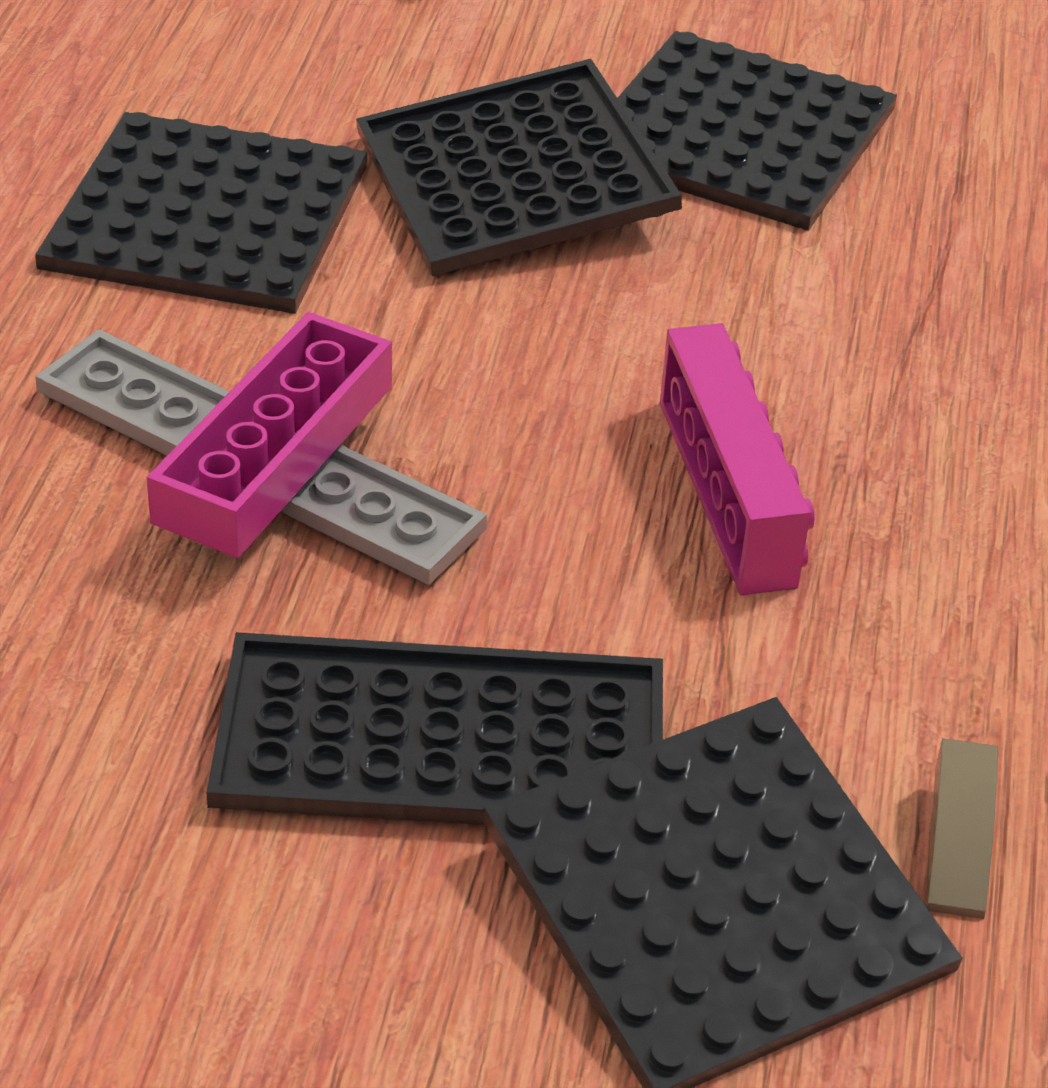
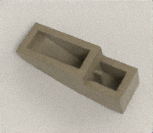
M942 738L935 766L934 804L929 830L926 907L929 911L981 919L985 917L994 834L998 746Z

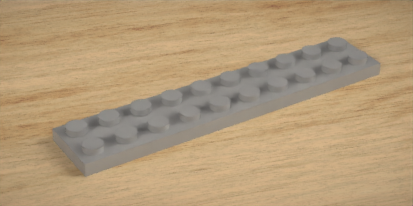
M100 329L96 330L35 376L38 392L165 455H168L230 392ZM341 444L280 511L427 585H430L487 528L486 513Z

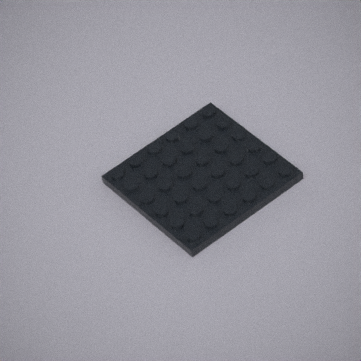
M675 31L618 96V100L678 191L807 231L810 230L893 112L897 94L884 91L875 85H862L846 80L837 74H824L808 69L802 64L786 63L772 59L764 53L748 52L735 48L726 42L717 43L700 38L691 32Z
M592 59L356 118L358 134L432 276L452 273L465 267L496 261L506 256L537 250L543 246L569 239H578L584 235L610 228H619L625 224L651 217H659L663 214L682 209V196Z
M125 112L36 252V267L45 271L296 314L367 167V151L355 150L343 145L330 146L312 143L306 139L275 137L264 132L251 133L233 130L221 125L208 126L190 123L184 119L153 117L142 112Z
M777 697L484 807L482 817L484 825L643 1088H693L951 974L958 970L963 959Z

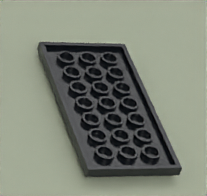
M236 632L206 792L207 808L484 825L482 821L484 807L663 740V659Z

